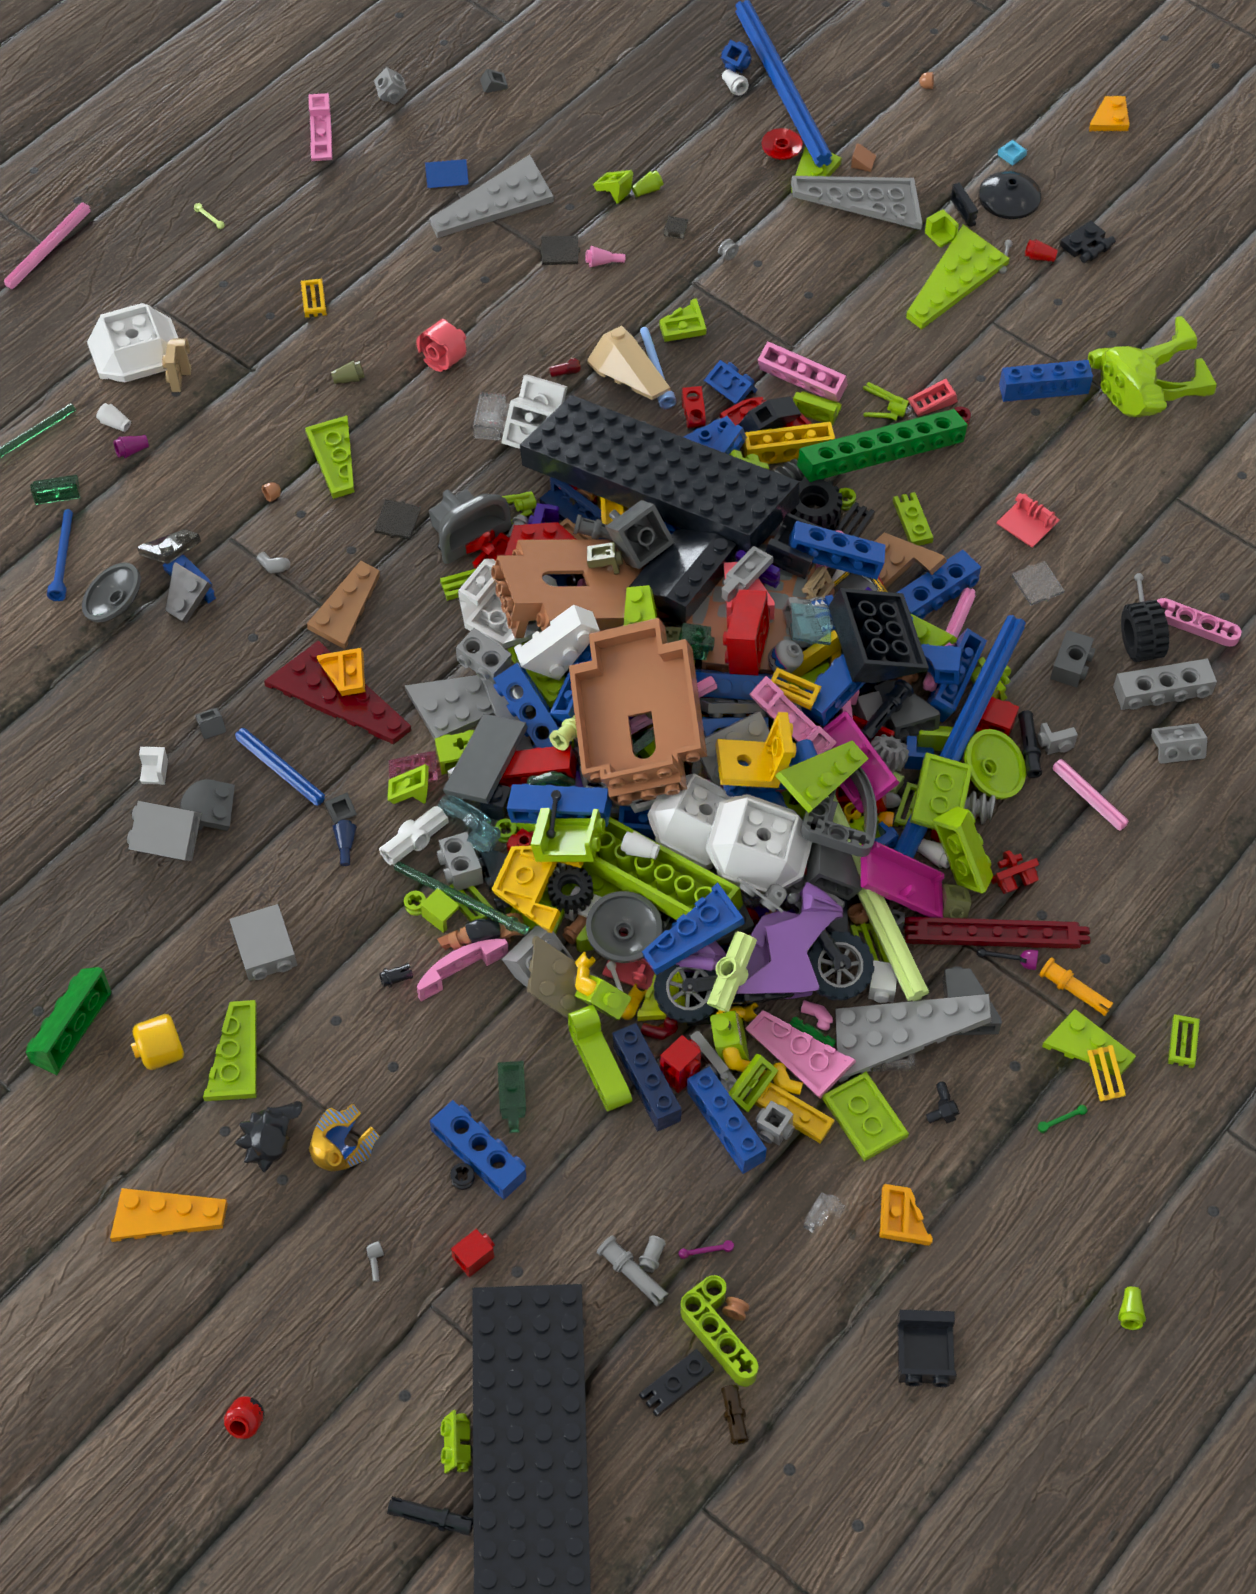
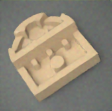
M174 338L169 340L166 355L162 356L163 369H167L166 383H170L172 392H181L182 375H191V364H189L187 355L190 354L188 339Z

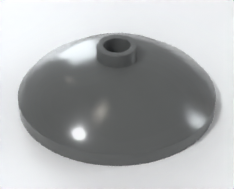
M118 563L100 573L90 584L83 597L82 611L84 615L93 622H106L125 612L135 600L140 589L141 576L138 569L130 563Z
M618 891L603 896L592 906L586 920V934L593 949L602 957L618 963H630L643 959L642 951L662 934V920L657 908L644 896L629 891ZM624 931L628 935L622 937L619 935V933Z

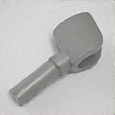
M379 1241L367 1246L373 1282L380 1281L376 1258L384 1255Z

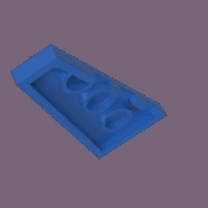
M719 883L711 888L712 892L705 898L701 897L687 915L683 914L676 920V925L669 931L665 930L642 951L645 960L656 975L745 924L744 918Z

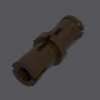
M727 1385L721 1388V1393L726 1410L723 1415L725 1421H728L731 1444H744L749 1441L744 1421L746 1411L741 1405L739 1386Z

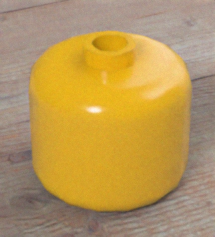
M169 1014L154 1017L133 1027L132 1032L135 1043L131 1044L135 1058L141 1057L144 1066L148 1070H155L183 1059L184 1050L172 1017Z

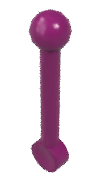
M727 1240L723 1245L692 1250L682 1248L679 1250L678 1255L680 1258L686 1259L689 1255L720 1250L731 1252L734 1244L732 1241Z

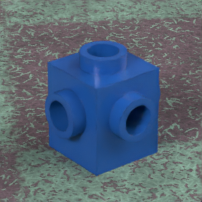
M730 40L721 54L724 67L733 72L738 71L742 73L744 68L747 69L751 62L748 46L739 41L736 43Z

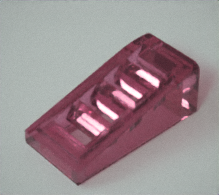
M436 751L389 760V779L406 773V766H410V770H413L415 766L426 764L429 765L428 781L438 780ZM396 767H401V774L396 775Z

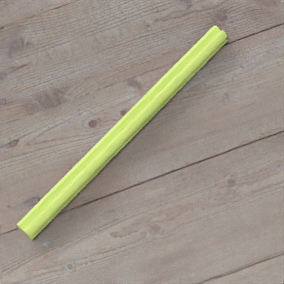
M834 796L833 801L838 802L836 796ZM838 802L833 822L850 827ZM852 855L861 880V857ZM862 888L857 893L907 1000H921L922 996L929 994V990L884 896Z

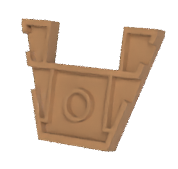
M885 532L874 541L885 544V563L879 574L885 588L891 585L915 562L931 575L947 562L942 554Z

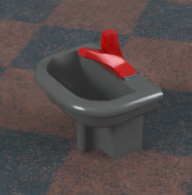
M447 489L443 492L442 502L429 510L431 524L439 533V544L443 563L449 564L464 555L478 550H482L490 557L494 556L497 550L491 542L500 533L510 530L512 526L509 504L506 498L499 494H480L474 497L467 489L456 495Z

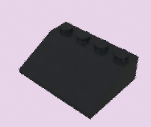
M676 529L671 535L675 543L649 561L629 587L649 585L653 592L656 609L686 624L724 577V563L736 561L737 544L714 533Z
M840 588L828 607L852 682L876 683L925 672L929 669L903 593Z

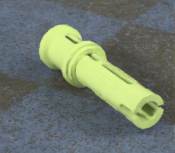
M575 715L572 718L565 719L561 727L550 734V741L555 748L565 750L572 739L578 738Z

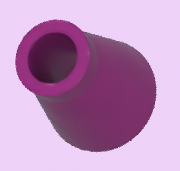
M146 435L121 436L114 440V449L119 458H127L145 448H149Z

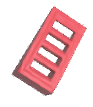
M947 379L907 399L918 417L958 402L957 395ZM928 398L931 403H930V404H927V402L925 401V399ZM921 401L924 407L919 408L916 402Z

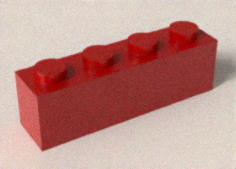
M569 745L565 750H559L555 747L516 750L499 784L512 787V784L539 785L542 781L551 785L574 783L576 780L577 758L572 746Z

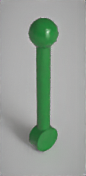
M1080 1105L1077 1110L1052 1121L1040 1122L1038 1130L1041 1133H1046L1049 1127L1078 1114L1085 1115L1088 1109L1085 1105Z

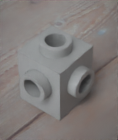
M388 67L374 80L378 91L377 94L385 102L388 101L395 105L407 92L402 75Z
M770 1101L766 1109L762 1108L755 1119L759 1137L770 1144L774 1142L780 1145L783 1139L788 1140L795 1129V1126H793V1113L785 1106L778 1105L773 1101Z

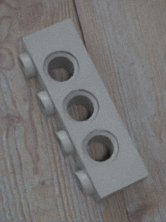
M1207 658L1118 673L1113 688L1121 710H1134L1142 706H1158L1171 701L1181 702L1189 698L1207 697L1212 695L1217 681Z

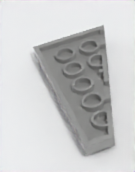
M528 155L430 217V225L437 238L552 203L554 202L553 194L532 157Z
M792 176L791 187L793 197L920 230L923 223L914 178Z
M989 994L836 1009L837 1051L850 1056L856 1061L839 1079V1082H844L848 1080V1077L861 1072L862 1074L871 1071L870 1068L882 1063L888 1064L923 1050L924 1046L937 1042V1044L943 1042L947 1037L959 1032L965 1033L992 1022Z

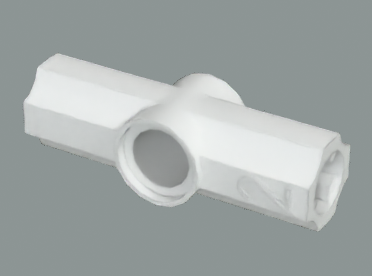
M434 806L416 821H405L399 828L398 834L379 848L380 854L389 865H394L411 851H421L428 845L430 837L449 823L448 817L439 806Z

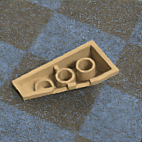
M623 326L603 334L587 360L588 364L599 375L603 377L609 376L619 385L624 383L630 386L632 391L651 400L670 391L667 382L635 338Z

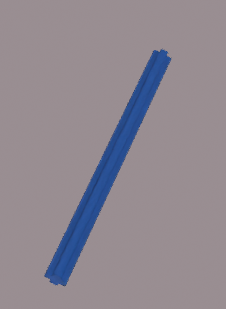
M749 0L737 2L735 5L737 10L735 12L816 166L820 168L824 164L828 166L832 162L830 158L832 154L754 7Z
M1014 615L1007 616L942 749L941 757L958 762L961 761L965 748L973 736L1025 628L1026 623L1023 619H1017ZM910 815L894 850L914 858L928 828L910 823Z

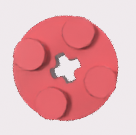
M445 319L439 320L417 337L416 345L419 353L423 352L426 357L423 360L435 371H446L466 355L465 333L461 329H456Z

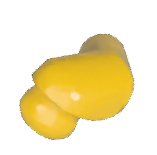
M775 1063L773 1066L778 1072L772 1079L774 1084L789 1093L800 1095L803 1083L791 1080L783 1063Z

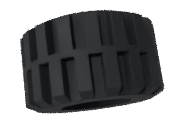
M806 477L801 478V481H799L800 503L790 514L822 528L834 531L836 525H839L842 509V493H839V488L833 486L832 481H825V478L809 482ZM807 505H816V506H819V507H821V508H819V509H811V508H808V507H806V506H807Z
M1157 600L1126 604L1121 616V632L1125 649L1132 661L1142 662L1164 658L1169 648V627L1161 605Z

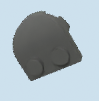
M209 779L200 780L187 789L181 799L180 809L201 813L198 830H202L203 826L228 831L235 785Z

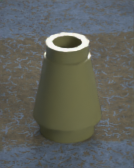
M353 360L331 371L335 384L357 382L365 378L360 361L355 362Z

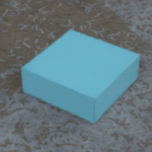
M1011 140L998 150L997 155L1013 166L1027 155V150Z

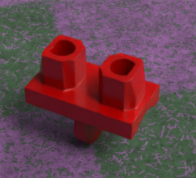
M1010 850L1003 852V860L998 862V866L1000 869L1007 867V869L996 873L991 880L992 884L998 883L1003 894H1007L1018 889L1014 880L1016 875H1020L1024 886L1037 882L1039 880L1035 869L1039 865L1037 858L1017 865V862L1023 860L1020 853L1014 855Z

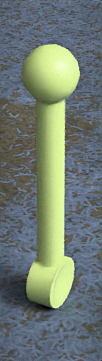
M197 203L194 205V210L201 212L217 224L218 229L224 228V222L218 221L202 208V204Z

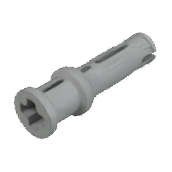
M614 1235L608 1237L600 1245L597 1254L599 1256L603 1255L613 1265V1269L616 1272H623L656 1307L664 1302L663 1298H667L669 1293L662 1289L633 1260V1254L630 1251L626 1252L616 1242Z

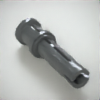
M578 514L573 532L574 535L580 533L592 536V539L603 538L613 541L605 527L607 524H603L600 519L595 521L583 518L582 515Z

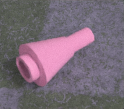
M591 246L590 250H586L585 260L586 263H589L590 267L611 262L624 263L625 254H614Z

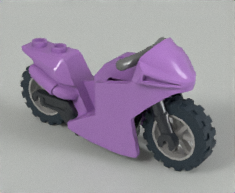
M806 882L800 893L789 894L787 900L779 906L784 910L783 912L778 911L764 915L757 922L750 936L757 939V942L746 967L748 979L742 986L738 987L731 1006H745L746 1004L757 1002L765 1003L771 1000L806 997L812 995L813 991H817L820 996H825L830 1000L843 1001L853 998L861 993L871 982V977L874 973L873 954L870 953L869 946L866 943L864 944L857 935L854 936L846 931L827 932L825 928L832 921L843 917V908L823 890ZM793 909L796 912V914L787 911ZM716 941L656 975L654 997L660 1010L670 1019L677 1020L680 1023H695L707 1018L716 1009L709 1006L707 1002L718 977L716 965L720 959L726 956V953ZM838 947L846 949L844 954L841 953ZM849 952L855 956L857 961L851 962V959L848 957ZM821 963L828 965V972L825 974L822 973ZM858 965L856 976H853L847 969ZM678 972L683 980L682 984L671 981ZM684 972L694 973L692 978H686ZM836 973V984L827 980L826 977ZM841 973H844L852 981L841 985ZM669 985L678 987L679 993L671 997ZM685 995V1007L679 1005L674 1000ZM690 995L694 996L700 1004L689 1007Z

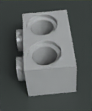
M475 628L456 647L458 662L463 667H470L483 681L488 680L492 684L496 683L493 678L511 665V653ZM476 649L478 652L469 653L468 650ZM490 662H494V663H496L497 665H496V666H493V667H490V666H488V665H486V664H487V663H490Z
M467 832L439 840L438 860L440 865L445 864L446 869L443 870L447 883L452 882L455 892L484 883L482 869Z

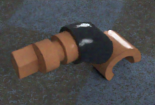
M509 913L499 917L498 920H472L467 922L465 927L460 929V932L458 930L453 931L437 940L445 950L451 947L457 950L465 944L469 945L479 941L499 939V937L500 939H506L508 944H510L511 936L527 935L522 915L519 913Z

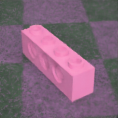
M768 341L758 358L760 370L825 399L839 402L847 387L846 375Z

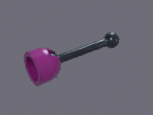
M985 948L977 950V955L981 958L991 956L1019 960L1021 965L1029 970H1036L1038 950H1025L1021 955L986 951Z

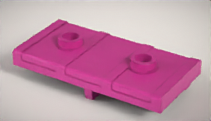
M844 711L823 728L837 742L832 749L853 740L869 758L860 767L864 770L871 783L876 802L900 783L847 711ZM848 777L840 784V787L857 810L862 813L864 810L859 791L852 779Z
M874 841L870 854L866 857H861V887L925 916L943 918L942 879H944V873Z

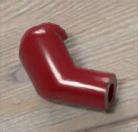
M572 358L566 363L549 367L551 377L577 374L581 369L580 361L576 358Z
M666 1017L659 1026L643 1023L641 1033L643 1036L664 1040L676 1033L678 1022Z

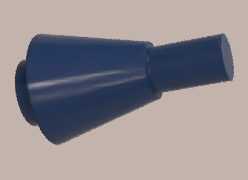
M340 820L332 828L338 849L340 850V865L349 866L350 850L357 826L352 824L350 820Z

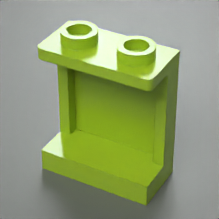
M540 808L530 844L535 861L594 862L596 852H599L601 847V833L605 832V819L601 818L599 809H593L591 818H556L554 827L556 836L553 839H549L546 836V832L550 826L551 809Z

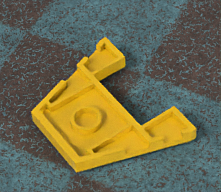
M511 846L492 887V891L549 933L553 932L561 913L558 909L539 904L558 862H536L531 846ZM584 862L560 863L581 868Z

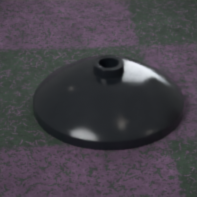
M1001 171L988 176L982 182L979 189V200L989 213L997 217L1020 219L1031 215L1037 210L1041 202V190L1032 178L1023 173Z

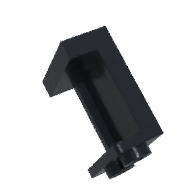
M787 513L776 536L768 542L765 552L773 556L772 565L806 579L814 565L812 563L814 557L788 546L789 537L796 521L814 526L818 525Z
M899 1310L897 1317L899 1383H905L911 1387L928 1383L940 1388L954 1384L957 1377L954 1368L953 1340L955 1311Z

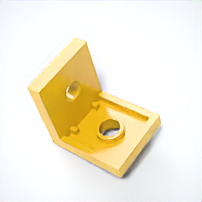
M778 712L765 742L717 739L715 747L721 785L779 788L781 782L775 775L779 771L788 768L791 759L796 755V744L792 741L793 724L789 723L788 712ZM738 760L747 762L749 766L740 765Z

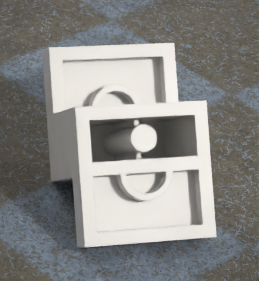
M524 375L519 397L510 401L501 443L520 449V444L564 402L568 386L531 375Z

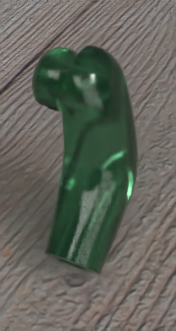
M550 771L539 776H530L527 779V784L570 787L575 786V779L557 771Z

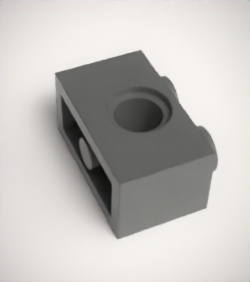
M1067 630L1050 679L1077 688L1080 679L1085 680L1089 667L1085 666L1086 662H1092L1096 650L1092 648L1094 638Z

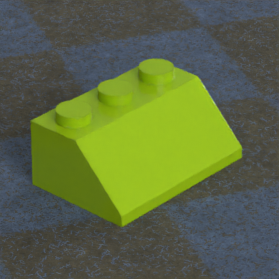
M956 806L932 821L957 885L982 894L986 892L993 878L992 863L983 849V839L975 828L973 814L967 809Z

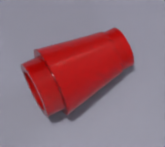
M1037 239L1029 240L1024 256L1029 257V260L1054 262L1058 250Z

